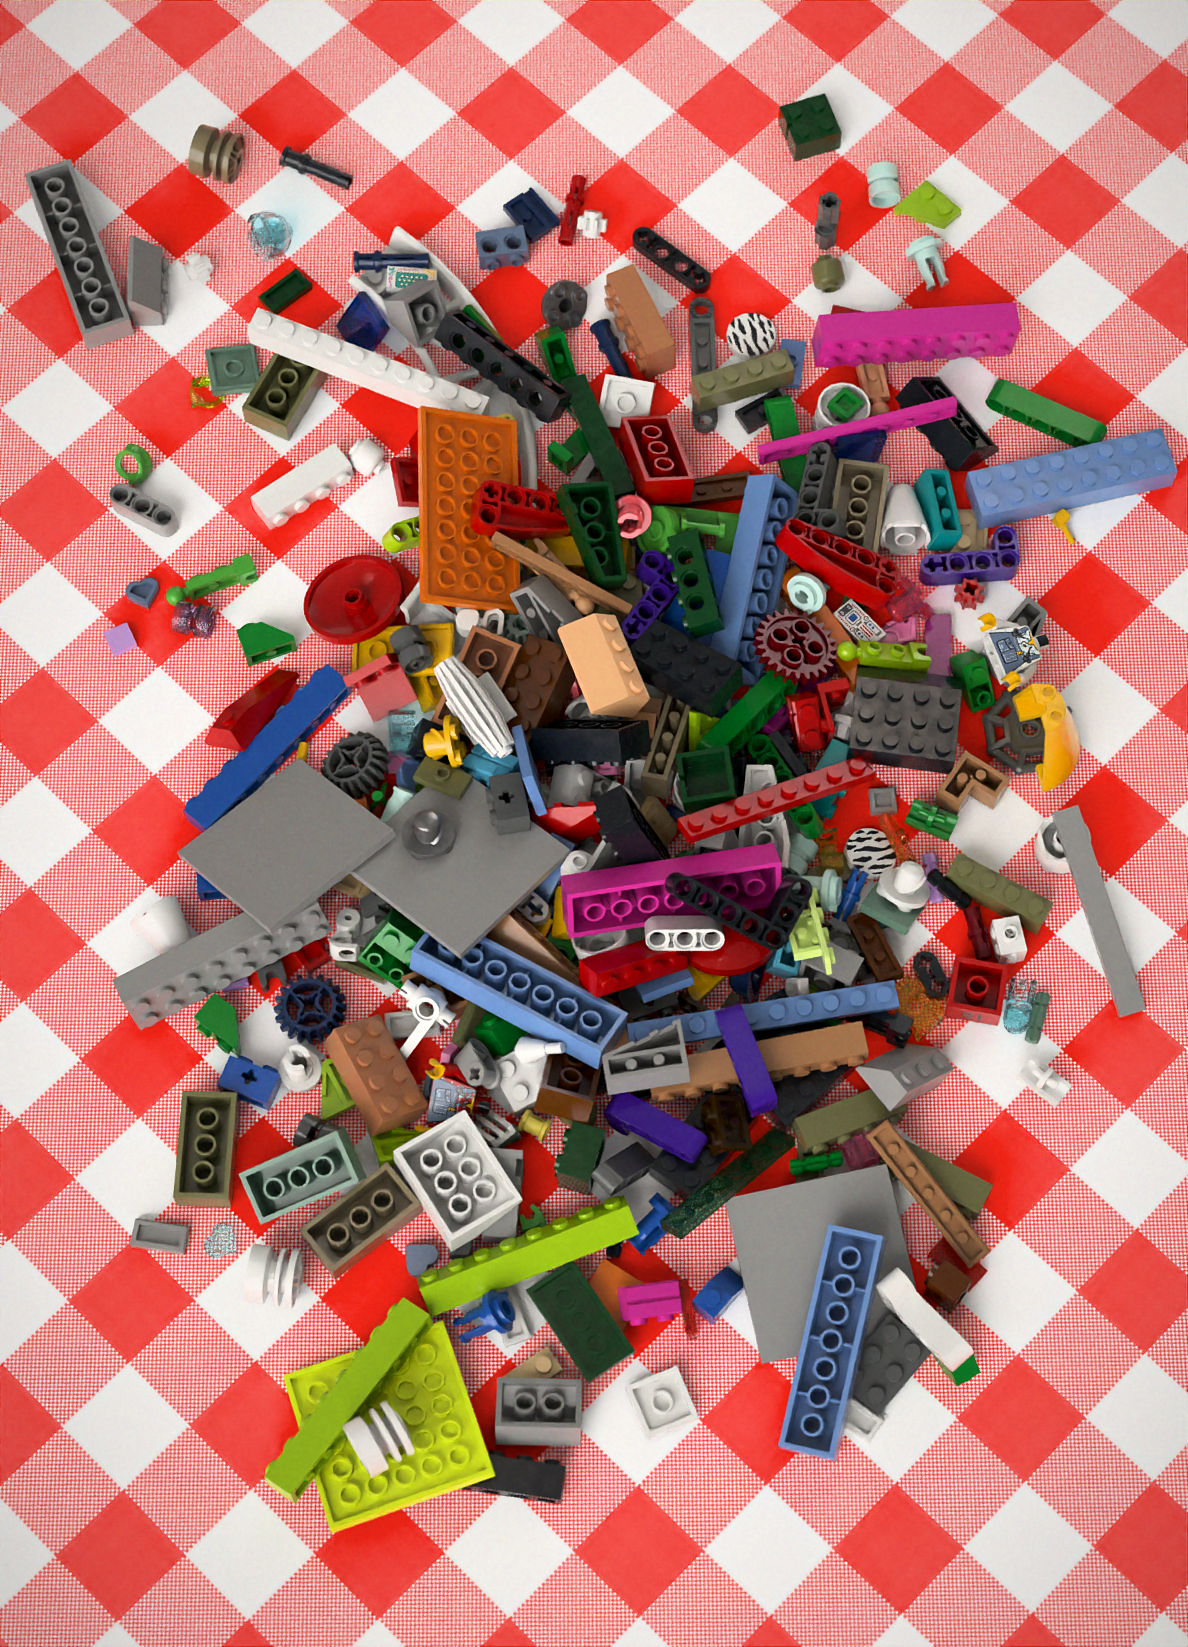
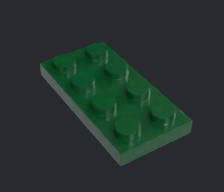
M574 1261L564 1264L526 1289V1293L588 1384L635 1354L634 1348Z

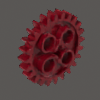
M786 608L782 614L776 610L772 616L766 615L765 620H761L754 634L753 646L757 647L754 655L761 656L758 663L767 664L766 672L770 670L775 671L773 678L779 675L783 676V683L789 678L792 679L793 685H796L798 680H801L804 686L807 685L809 680L815 684L818 678L824 679L826 673L830 672L837 658L835 656L837 648L833 647L836 639L829 638L832 631L823 630L824 622L820 624L815 623L817 620L816 616L811 619L807 618L808 614L806 611L801 616L798 614L797 609H794L792 614Z

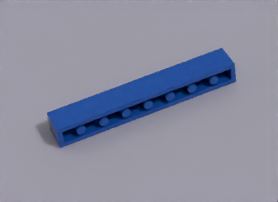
M328 664L322 669H317L305 687L298 688L293 694V699L287 705H282L276 711L275 717L269 723L264 724L245 752L239 751V754L233 760H228L222 766L221 772L215 778H211L205 783L203 791L197 797L193 796L188 800L184 809L186 819L203 833L256 792L298 749L299 743L305 742L352 693L351 687L346 686L343 676Z

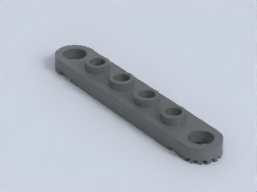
M704 297L693 299L689 306L691 377L716 370L714 306L711 300ZM704 306L708 309V312L699 315V313H696L695 308ZM692 398L693 427L698 432L705 434L714 431L718 424V407L698 413ZM701 416H708L712 419V423L707 425L700 424L699 418Z

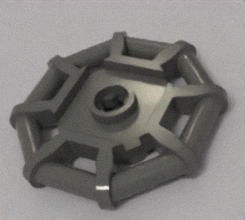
M1005 690L987 714L982 715L981 718L986 737V753L1014 771L1015 775L1020 776V774L1034 773L1036 772V765L1043 764V761L1025 763V759L1029 756L1041 755L1042 759H1044L1045 730L1041 718L1020 722L1012 698L1022 690L1010 692ZM1006 706L1011 709V713L1005 718L998 716ZM1067 706V708H1068V710H1069V712H1070V714H1071V713L1073 712V710L1071 709L1070 706ZM1026 725H1031V728L1036 729L1037 732H1034L1033 735H1027L1023 730L1026 729ZM995 727H1002L1004 739L997 741ZM1009 747L1012 753L1019 755L1018 761L1002 749Z

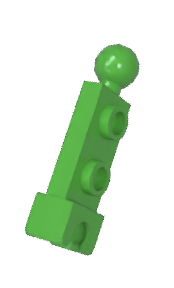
M245 554L232 559L233 564L222 565L207 574H198L191 577L190 580L185 581L186 587L184 588L172 586L166 593V600L170 605L180 606L187 597H190L191 601L239 583L243 587L259 580L256 574L257 570L250 554Z

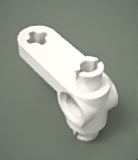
M409 979L399 990L398 994L409 1000L406 1006L413 1010L414 1016L420 1023L399 1050L404 1061L435 1020L443 1025L444 1028H447L456 1016L455 1013L445 1007L448 1002L440 990L428 988L424 984L417 987ZM424 1002L431 1003L434 1009L428 1008Z

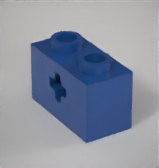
M230 1055L218 1080L217 1087L219 1092H237L241 1101L270 1111L282 1084L280 1074H278V1070L271 1066L263 1065V1067L253 1064V1061L245 1056L239 1055L236 1058ZM255 1077L256 1082L251 1081L249 1085L246 1083V1080H251Z

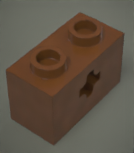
M944 1260L940 1266L935 1264L927 1274V1279L924 1282L926 1285L924 1295L951 1315L967 1294L972 1279L947 1260Z

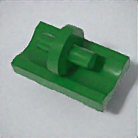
M915 798L904 824L948 842L959 816L940 809L939 805L934 804L933 806Z

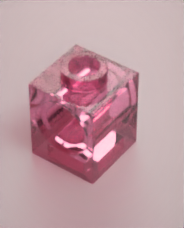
M872 1130L842 1142L840 1150L850 1172L865 1169L880 1162L881 1155L866 1138V1135Z

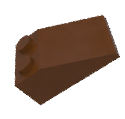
M565 1052L549 1054L545 1061L534 1110L587 1125L595 1101L602 1065L597 1070Z

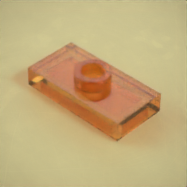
M887 813L878 816L877 820L899 862H917L907 843L910 841L907 832L902 827H899L894 816Z

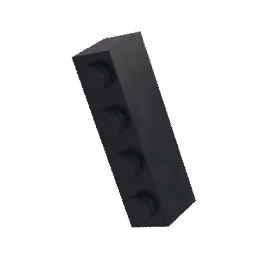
M489 1450L488 1455L495 1476L460 1488V1490L561 1505L566 1466H562L561 1461L554 1459H545L544 1463L533 1461V1457L527 1455H516V1458L505 1457L504 1452Z

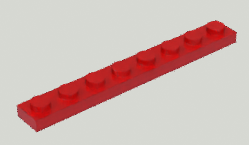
M860 755L677 819V827L689 844L872 781L875 777V771L865 758Z

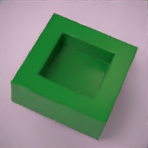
M844 387L828 402L827 408L847 423L863 407L864 402Z

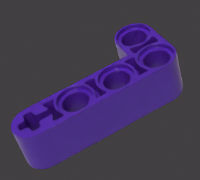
M1010 526L998 527L994 532L991 550L930 554L925 556L920 563L919 581L926 586L962 584L963 578L967 580L977 578V583L1013 579L1017 574L1020 564L1016 531ZM1005 539L1009 543L1003 544L999 540ZM1008 562L1011 563L1013 566L1006 567L1002 563ZM978 564H983V565H985L987 568H986V569H980V568H978L976 565H978ZM958 566L962 570L955 571L951 567Z
M656 550L646 551L635 568L636 576L650 588L620 626L629 648L654 620L658 619L679 591L678 585L667 580L673 581L671 571L675 570L673 562L670 563L668 558ZM632 628L635 632L630 635L628 633Z
M741 1003L714 1011L718 1028L742 1087L744 1102L750 1117L777 1109L778 1100L774 1086Z
M628 1092L615 1094L603 1112L608 1125L618 1133L628 1136L630 1132H633L689 1163L695 1162L708 1141L707 1136L701 1131Z

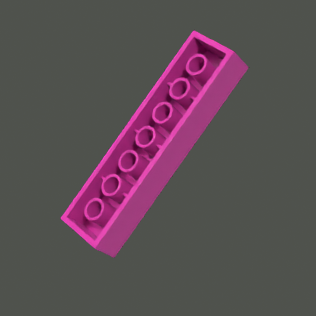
M1016 303L824 314L818 316L811 344L815 367L833 368L839 365L858 366L870 363L881 365L886 362L907 363L917 360L924 362L934 359L955 360L963 357L977 359L983 356L994 355L996 357H1003L1011 354L1021 326Z
M769 843L562 875L563 920L569 938L644 927L647 919L653 916H707L671 896L666 891V878L673 872H680L695 879L748 910L766 908L781 884V860L774 844ZM684 880L677 883V892H681L684 889ZM703 893L699 897L700 905L707 901V893ZM729 905L722 909L721 915L730 912Z

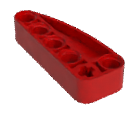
M494 480L484 481L473 493L470 526L479 535L493 537L495 531L513 540H534L535 538L545 540L572 535L564 515L557 511V509L561 510L555 494ZM508 498H511L515 504H512ZM532 503L536 504L539 510L536 509ZM481 516L485 517L489 523L485 522Z
M796 518L788 519L775 537L776 545L808 573L817 577L836 591L872 609L882 610L897 591L899 567L893 560Z

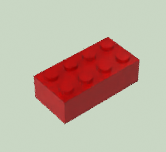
M671 416L621 417L617 441L637 495L646 500L649 505L691 503L695 477Z

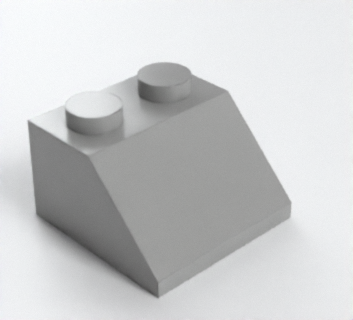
M417 280L383 300L391 325L414 347H420L434 338L445 313H447L437 280Z
M830 940V943H827V948H833L836 962L831 964L832 974L826 975L821 956L801 961L797 977L808 978L809 985H814L818 992H822L825 990L854 987L864 958L853 950H846L835 945Z

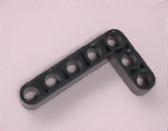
M673 872L665 881V889L671 896L773 951L779 950L784 946L813 892L812 885L807 879L794 874L788 875L782 880L763 917L683 873ZM684 880V889L681 892H677V883ZM800 882V891L794 895L793 887L796 883ZM707 893V901L700 905L699 897L701 894ZM729 905V914L722 918V909ZM787 906L788 912L786 916L780 919V910ZM748 918H752L751 927L745 930V921ZM774 930V938L772 941L767 942V934Z

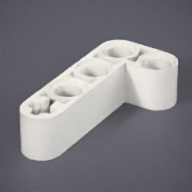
M896 1267L875 1285L881 1299L890 1311L948 1369L954 1371L974 1353L967 1341L916 1292L909 1278L899 1268Z

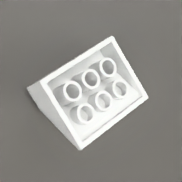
M465 1109L393 1150L396 1166L451 1252L476 1238L523 1201Z

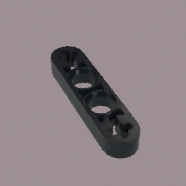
M639 227L634 230L632 245L639 253L692 292L702 294L709 290L711 276L706 269L650 228ZM639 237L641 239H644L645 237L648 238L647 241L643 240L639 242ZM659 249H665L669 254L664 258H660L655 252ZM677 263H684L688 268L680 272L674 266ZM695 278H696L697 280H701V279L703 278V279H704V283H702V282H699L698 284L695 283Z

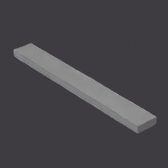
M1076 805L1053 812L1051 815L1118 1017L1121 1018L1146 1010L1079 806Z

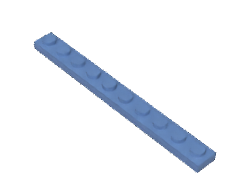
M892 980L745 1004L742 1007L752 1033L894 1010L898 1009L900 1005L895 981ZM720 1009L626 1024L628 1040L635 1043L649 1036V1033L656 1029L660 1031L672 1025V1022L679 1018L685 1044L722 1038L714 1016V1011Z

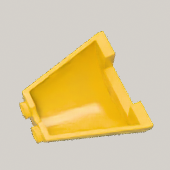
M1031 684L1014 695L1012 699L1020 722L1041 718L1045 730L1043 764L1036 765L1035 771L1042 792H1046L1061 785L1071 775L1079 759L1081 743L1078 729L1062 696L1051 684Z

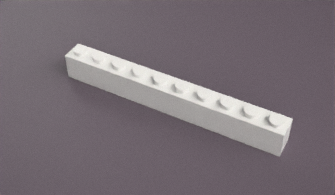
M257 308L247 327L249 343L413 407L428 406L486 416L490 413V397L266 310Z

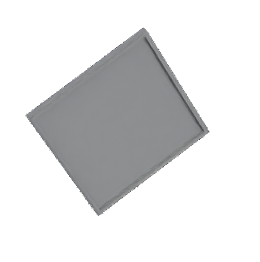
M298 758L177 853L180 859L270 934H274L395 838L396 834L383 821L301 758Z
M474 778L461 801L425 786L385 823L394 830L396 837L350 873L460 959L561 865L571 853L568 847L531 820L530 831L499 836L497 825H491L489 810H493L492 803L487 804L485 788L487 787ZM423 810L437 811L446 815L455 827V841L452 851L433 859H414L402 843L401 831L406 820Z
M887 1164L724 1199L761 1364L799 1356L828 1224L884 1236L887 1242L877 1284L897 1267L909 1278L917 1292ZM877 1289L865 1341L868 1340L889 1314L905 1326L885 1305Z

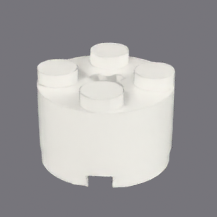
M1051 815L1042 823L1038 830L1034 843V853L1045 871L1058 874L1070 873ZM1085 824V827H1086V830H1087V833H1088V836H1089V839H1090V842H1091L1090 830H1089L1088 826Z

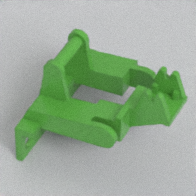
M662 504L649 505L650 508L653 506H665L674 510L679 519L680 533L697 528L701 534L715 535L713 550L731 555L739 513Z

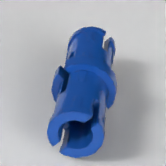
M855 867L852 869L845 889H842V899L837 907V913L834 912L832 917L839 920L842 911L845 910L841 920L845 923L846 917L851 916L856 901H860L861 896L859 894L869 875L862 870L859 880H856L860 869Z

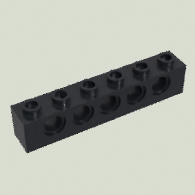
M460 309L445 313L434 336L444 349L452 351L459 356L464 364L472 366L481 377L496 384L501 392L509 394L516 400L518 405L529 409L541 422L548 424L561 419L573 395Z

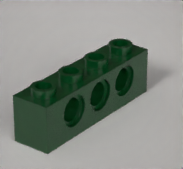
M697 528L667 537L669 547L666 548V554L669 562H673L675 570L671 571L674 584L679 586L680 592L676 593L680 608H684L685 615L682 616L685 630H690L695 639L724 630L725 626L703 537ZM693 558L690 563L684 564L686 560ZM698 581L695 586L689 587L692 582ZM703 604L700 609L694 610L697 605Z

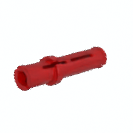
M582 175L572 176L569 193L565 196L566 207L558 238V243L562 246L569 247L573 245L580 207L584 205L585 201L583 194L587 179ZM575 193H576V194H577L576 202H575V205H572V204H573L574 195H575ZM572 216L570 228H568L569 218Z

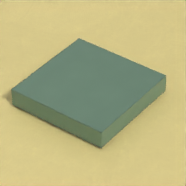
M254 344L205 349L212 397L249 393L252 391L260 377Z
M877 881L861 903L859 911L906 935L925 909L926 904L923 907L912 909L911 912H903L898 909L896 904L877 893Z

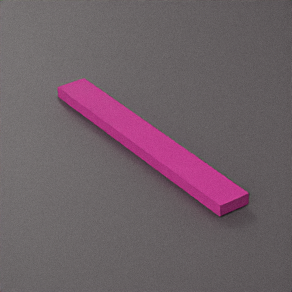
M955 396L757 445L758 461L760 465L807 454L811 446L817 442H826L831 448L954 417L957 414V400Z

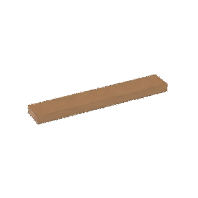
M495 531L491 538L493 548L544 574L546 577L575 593L588 598L617 616L626 619L632 611L633 605L505 535Z
M888 1119L866 1135V1138L969 1269L992 1252Z

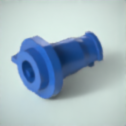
M659 1192L648 1201L653 1209L636 1225L639 1234L627 1239L643 1256L646 1255L645 1252L650 1247L656 1245L672 1228L678 1233L684 1229L680 1224L684 1217Z
M490 1290L484 1293L482 1305L468 1311L463 1317H456L453 1320L454 1327L463 1326L479 1317L483 1323L460 1335V1341L467 1344L472 1338L481 1337L494 1329L500 1334H505L513 1329L515 1311L508 1299L507 1291L499 1293L496 1290Z

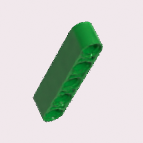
M1004 379L996 380L985 400V404L991 410L1073 447L1101 442L1108 432L1107 427L1103 423Z
M790 395L764 400V408L772 441L801 435ZM806 454L778 461L782 481L797 493H799L807 461Z
M768 671L701 738L696 750L728 745L733 757L786 703L785 696L795 694L798 682L796 685H793L792 679L788 678L783 683V676L779 675L773 678L775 671Z
M756 734L748 741V751L753 758L757 759V765L774 766L777 784L794 778L766 735ZM810 802L786 810L804 838L809 840L816 839L823 833V822Z

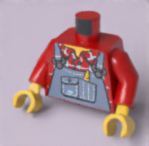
M436 1059L429 1060V1063L435 1067L432 1071L425 1070V1073L433 1079L426 1124L429 1126L425 1127L418 1124L415 1130L425 1133L464 1109L470 1119L472 1112L489 1114L492 1098L476 1096L477 1086H472L467 1082L457 1064L444 1062L440 1064Z

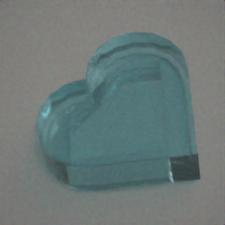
M225 1222L216 1224L212 1229V1235L205 1240L204 1250L209 1257L218 1258L238 1253L234 1232L229 1224Z

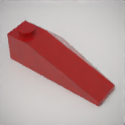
M278 669L227 706L210 728L204 740L205 744L245 752L300 677L298 672Z
M594 801L578 802L577 807L564 805L562 802H554L553 807L546 808L547 814L541 816L536 815L532 803L527 804L532 822L550 835L554 832L576 844L602 828L593 813L596 811Z

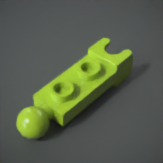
M858 640L857 645L851 641H844L837 647V655L841 660L850 661L858 657L860 665L927 673L931 664V658L923 655L927 649V645L923 643L909 642L907 646L897 643L890 644Z

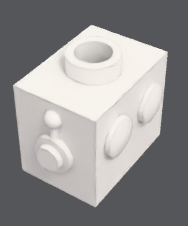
M1019 915L992 920L989 933L997 963L1012 964L1024 961L1027 947Z

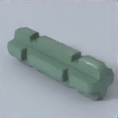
M1036 993L1035 1005H1033L1024 1038L1028 1043L1037 1044L1040 1040L1047 1013L1046 1007H1048L1051 998L1048 993Z

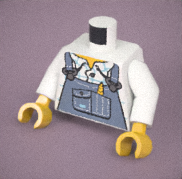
M989 612L978 617L977 619L984 623V626L980 627V631L990 630L981 641L1000 685L1008 682L1010 687L1007 690L1010 692L1015 687L1027 684L1037 671V664L1041 660L1039 651L1049 648L1047 636L1043 633L1033 637L1028 626H1019L1014 622L996 619Z

